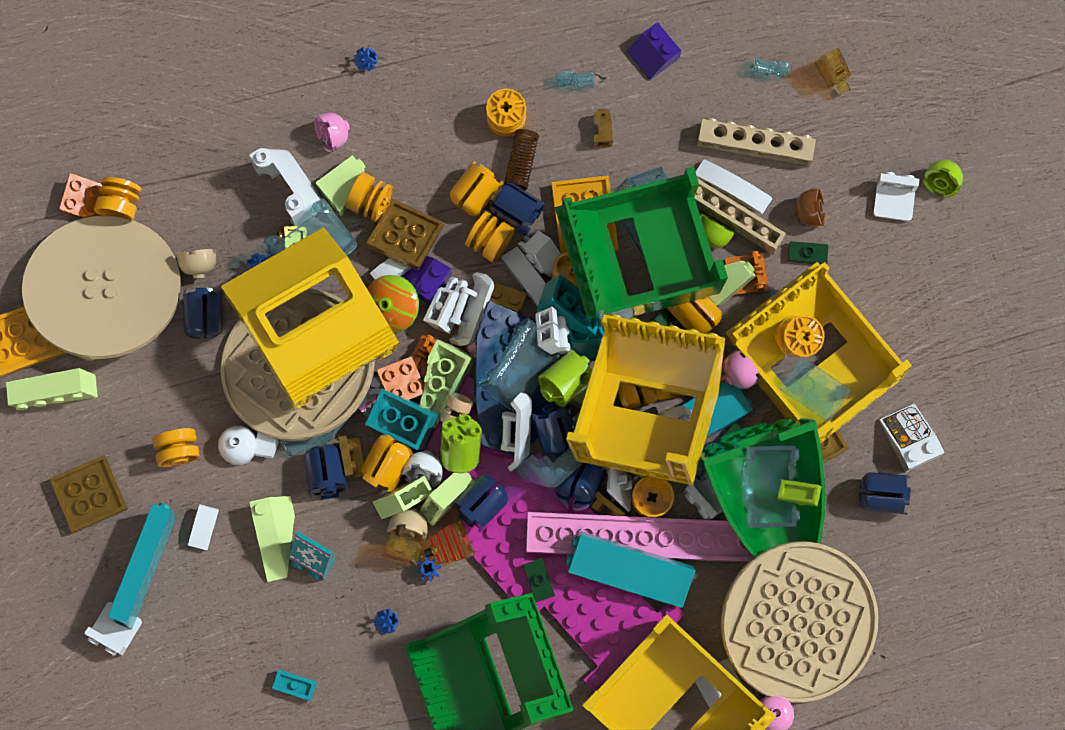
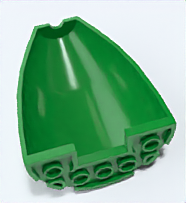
M790 418L777 420L774 425L766 424V422L753 425L719 438L720 443H711L704 449L705 453L701 454V460L715 496L730 526L754 557L771 547L787 542L809 541L821 544L825 518L826 486L822 450L815 420L801 418L798 422L792 421ZM781 479L820 485L821 492L818 506L798 505L792 502L779 501L777 497Z

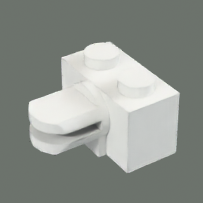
M537 231L532 238L525 235L523 238L524 242L520 241L518 246L526 253V258L534 264L533 267L539 274L542 275L544 273L551 277L554 261L561 253L551 238L542 232Z

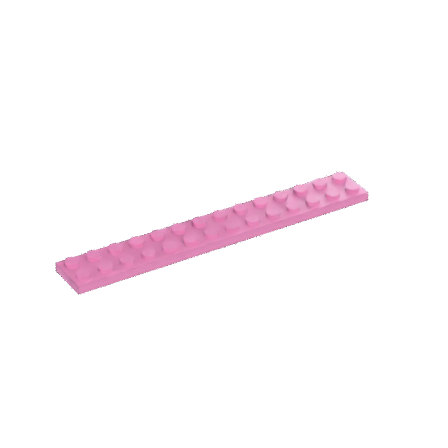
M527 513L526 553L572 554L574 548L571 547L575 535L578 536L579 531H583L669 559L748 563L754 558L740 541L728 521Z

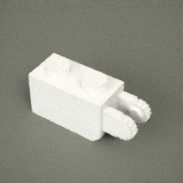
M451 277L445 288L441 287L437 290L423 321L436 330L450 334L454 323L449 322L450 318L454 314L461 294V288H467L468 282L465 280L458 281L456 277Z

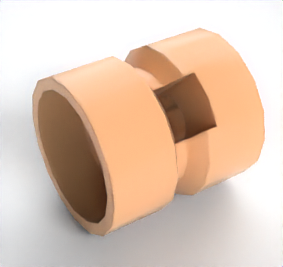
M451 392L446 402L448 407L443 409L440 420L444 422L451 418L459 417L462 414H469L474 402L462 394Z

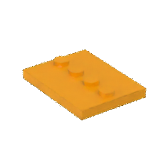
M609 175L551 182L554 208L562 205L565 198L571 197L572 202L611 193ZM555 211L560 253L563 254L567 252V248ZM611 223L607 224L614 251L616 252L619 250L616 225Z
M25 306L0 315V378L66 354V352L48 343L36 331L28 318Z

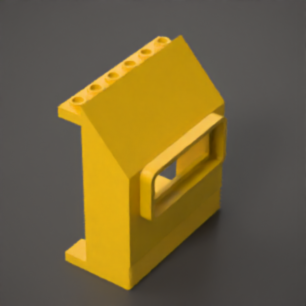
M324 227L221 286L226 299L232 304L288 397L294 411L309 403L314 394L376 358L379 361L396 352L399 341L349 258ZM335 275L348 298L287 334L278 337L265 314L326 278Z
M818 262L814 263L726 331L735 350H741L740 355L743 358L747 356L758 370L756 376L761 378L757 384L784 417L798 422L801 418L816 421L820 443L901 381L912 366L908 360L902 362L832 280L827 274L829 267L825 262L821 265ZM800 315H808L817 319L822 327L831 323L847 343L790 388H786L771 369V367L787 356L778 348L775 341V332L778 325L786 318ZM801 333V340H803V336H805V333Z
M616 314L603 315L602 324L605 331L574 433L568 432L566 438L575 460L693 485L719 393L725 338L715 333L704 334L694 329L683 330L674 325L667 327L652 321L646 323L636 318L625 319ZM627 383L696 397L690 420L685 421L613 406L619 384Z
M668 615L654 627L647 638L582 705L609 730H651L700 676H703L721 693V696L690 730H765L776 718L765 705Z

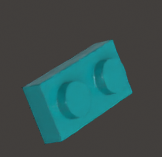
M278 669L272 689L311 701L317 682Z

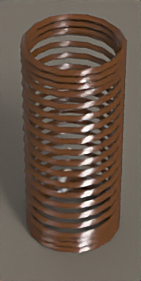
M529 129L515 130L504 184L510 182L524 191L528 189L529 176H531L532 163H534L533 160L536 153V144H538L537 141L539 139L537 132Z

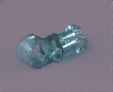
M756 57L752 73L767 75V78H770L771 73L779 76L782 75V77H789L792 65L780 60L770 63Z
M560 71L555 74L558 86L559 84L560 86L574 84L575 90L582 87L594 88L592 71L586 74Z

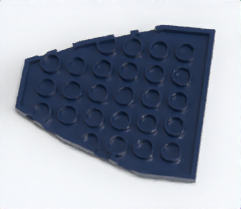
M488 301L474 338V345H476V357H474V364H476L474 407L477 410L478 418L476 422L482 429L481 446L514 458L515 452L501 450L503 439L502 413L512 412L516 414L515 409L510 403L520 393L528 394L531 398L532 413L536 411V406L547 402L541 393L538 378L544 371L562 358L564 354L557 352L551 355L538 346L536 320ZM532 416L530 445L538 438ZM511 421L510 443L515 444L516 422Z

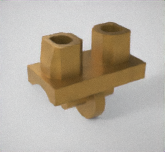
M602 489L597 492L591 504V507L598 512L605 505L611 510L606 516H625L628 512L616 502L617 500L614 497H610Z

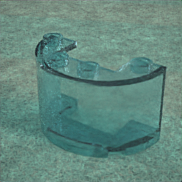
M795 445L745 447L744 455H746V459H743L742 485L743 504L747 510L745 514L747 527L796 526V521L800 519L799 509H796L792 502L779 501L777 497L781 479L793 481V478H796V461L799 460V449H795Z

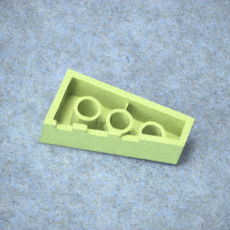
M80 368L6 382L8 405L15 407L16 410H26L30 406L42 407L46 406V404L98 398L95 374Z

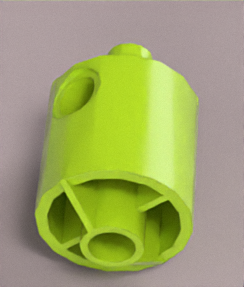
M570 350L544 371L538 378L543 397L548 402L553 401L561 407L571 402L588 387L592 370L589 367L591 364L589 359L584 355L580 357L574 350Z
M462 414L459 417L444 421L442 424L440 461L443 467L455 473L469 472L476 468L479 463L482 429L469 415Z

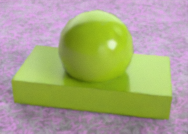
M781 479L777 499L798 505L818 506L821 486Z

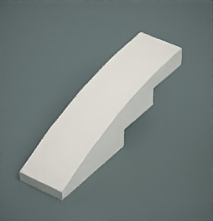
M705 159L696 170V176L699 180L710 184L712 188L728 195L733 201L760 214L764 213L772 200L771 196Z
M515 247L503 255L501 259L521 288L525 290L532 302L538 307L546 283L520 249Z

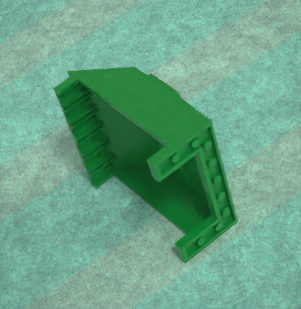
M694 166L686 168L684 175L572 202V198L569 197L563 199L562 205L555 207L587 319H603V315L611 314L628 318L721 293L728 276L723 260L714 261L694 198L699 187ZM627 219H633L654 289L653 291L633 296L627 295L607 228V224Z
M532 593L485 605L484 610L425 639L404 645L433 730H530L574 711ZM495 633L498 636L521 705H519L521 711L515 714L511 713L486 641L487 637Z

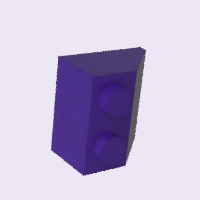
M657 22L640 35L627 50V53L651 80L680 58L681 49Z
M427 256L419 270L411 268L403 278L413 285L420 300L431 305L437 290L444 287L452 272L451 268L433 257Z

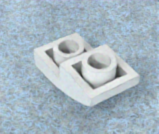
M389 258L370 272L374 279L384 275H398L402 277L411 267Z
M258 432L254 456L273 459L279 443L278 439Z
M199 505L188 543L189 546L208 550L219 509Z

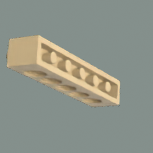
M714 118L702 119L697 146L810 166L813 160L816 139L809 135L796 136L787 131L779 133L774 132L770 128L757 129L752 125L740 126L731 121L723 123L718 122ZM720 131L724 136L717 137L714 132ZM733 135H740L742 137V140H735L733 138ZM759 138L761 143L755 144L752 139ZM777 141L780 147H773L771 142ZM790 145H797L799 150H792Z
M698 179L699 187L694 197L697 208L774 255L786 233Z

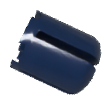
M507 182L496 191L490 202L489 210L492 216H496L500 221L507 223L525 236L531 230L529 225L532 226L535 220L539 218L545 203L515 184Z
M196 288L195 292L186 293V289L183 291L184 332L187 336L193 339H200L203 322L204 339H212L221 334L222 290L219 293L214 292L213 288Z
M547 401L536 406V411L534 413L531 412L541 449L549 455H562L566 453V450L570 452L571 449L566 438L568 432L574 433L576 427L570 404L568 403L566 406L561 407L556 403L552 404Z
M331 444L323 445L328 480H325L319 445L312 447L305 453L304 463L310 498H312V495L321 496V500L339 497V493L344 490L348 492L341 449Z
M571 458L556 485L555 493L557 500L562 506L569 509L574 499H576L573 504L574 511L587 509L591 506L605 479V468L603 470L601 466L579 462L575 458Z
M866 473L860 482L861 489L899 493V496L859 493L861 507L866 511L907 515L908 513L904 512L905 505L910 503L911 487H907V478H911L910 475Z
M487 475L479 476L451 504L452 508L456 506L460 511L458 516L471 528L473 525L479 528L478 533L485 528L508 502V494L501 484L491 492L497 481ZM489 494V496L472 512V510Z

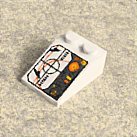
M915 403L879 419L905 473L945 453L937 436Z

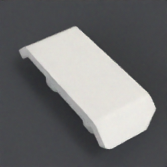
M476 272L472 275L475 283L473 290L466 287L461 288L458 303L449 321L459 325V329L456 335L449 338L450 344L463 346L474 342L486 303L490 300L494 289L493 281L487 274ZM468 295H470L462 320H460Z
M520 393L510 403L515 409L516 414L512 412L502 413L503 439L501 450L515 452L514 462L508 467L510 472L518 467L530 453L532 400L528 394ZM511 421L516 422L515 444L510 443Z

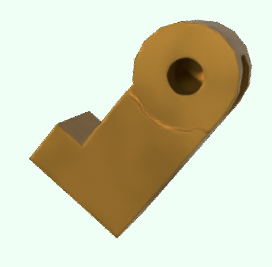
M605 108L598 109L594 115V125L597 127L598 134L593 135V148L613 146L611 114Z

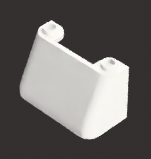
M260 148L249 155L254 170L259 176L268 174L273 179L281 174L294 192L285 201V208L291 217L290 222L293 226L301 227L323 212L324 202L289 151Z

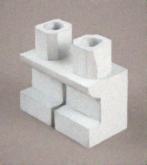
M553 307L536 313L538 346L551 355L557 352L560 354L569 352L570 344L567 342L569 327L566 326L565 317H557V311Z

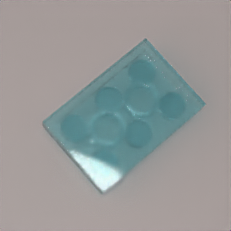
M804 357L800 359L780 388L782 392L826 422L831 421L852 391Z

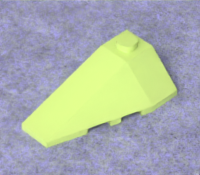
M438 339L428 356L424 391L420 405L440 414L434 428L440 422L443 409L448 407L446 402L450 393L458 392L474 364V356Z
M291 496L269 497L251 501L250 507L267 582L285 579L288 577L289 555L295 519Z

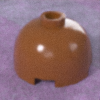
M821 189L804 191L797 198V204L793 205L794 215L798 216L799 221L805 226L819 227L825 225L826 213H823L822 206L825 203Z

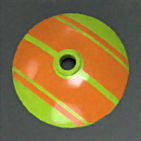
M384 275L375 279L369 285L367 290L393 333L404 331L411 326L418 314L419 299L415 288L408 280L398 275ZM385 301L388 303L387 308L384 307Z

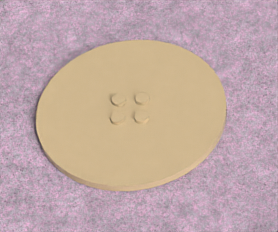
M116 216L83 218L54 231L33 252L25 268L22 283L24 306L28 318L36 331L48 343L59 350L89 359L123 356L150 343L171 321L177 309L181 292L178 264L166 242L145 225L134 220L131 222L127 218Z
M307 289L269 311L265 316L277 336L281 337L343 300L322 290ZM239 319L231 330L223 349L221 381L231 408L249 427L274 439L287 441L306 440L332 431L344 423L357 410L371 385L375 359L314 394L309 403L294 411L288 397L241 319Z
M796 541L779 544L751 559L730 585L721 615V633L724 648L737 673L744 681L762 694L769 697L780 695V697L783 696L789 702L819 700L841 690L865 666L877 637L878 607L875 594L867 577L848 556L829 546L815 542Z

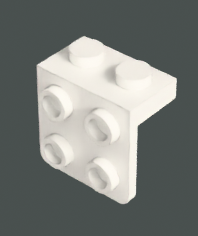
M892 172L881 173L877 180L874 216L907 222L911 221L915 191L919 186V179L914 178L912 175L897 176Z
M706 473L693 485L685 488V498L690 504H694L699 509L698 513L703 519L713 520L723 511Z
M108 602L92 628L88 627L84 634L89 636L87 640L97 646L99 643L105 645V651L115 656L119 653L123 656L141 626L142 620L137 617L133 629L113 623L108 618L113 603Z

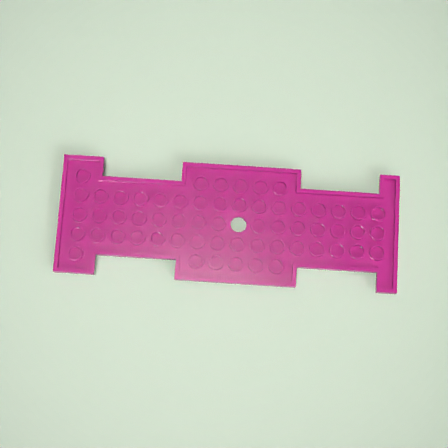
M468 374L457 393L470 398L474 402V380ZM473 404L470 413L467 415L476 421L478 420L477 412L473 409ZM441 420L437 427L433 428L423 450H416L411 447L413 454L430 451L440 460L443 424ZM480 445L479 463L476 468L467 473L470 474L474 481L481 475L493 477L497 482L491 492L501 484L508 494V502L480 533H478V527L473 525L471 528L466 522L461 520L455 526V529L454 527L452 528L458 541L460 539L461 544L509 598L529 593L533 594L523 564L540 558L543 559L555 597L536 603L538 611L545 607L596 664L597 668L583 679L587 686L595 692L647 638L654 627L666 615L677 623L686 614L679 607L667 604L657 613L642 595L569 573L565 565L568 555L526 553L528 512L595 514L589 507L582 511H574L573 504L576 499H574L569 509L562 506L557 500L555 493L556 485L561 476L540 453L525 465L521 462L518 467L510 472L508 467L514 462V458ZM442 466V479L437 487H439L445 480H447L454 472L449 471ZM489 494L472 510V512L489 496Z

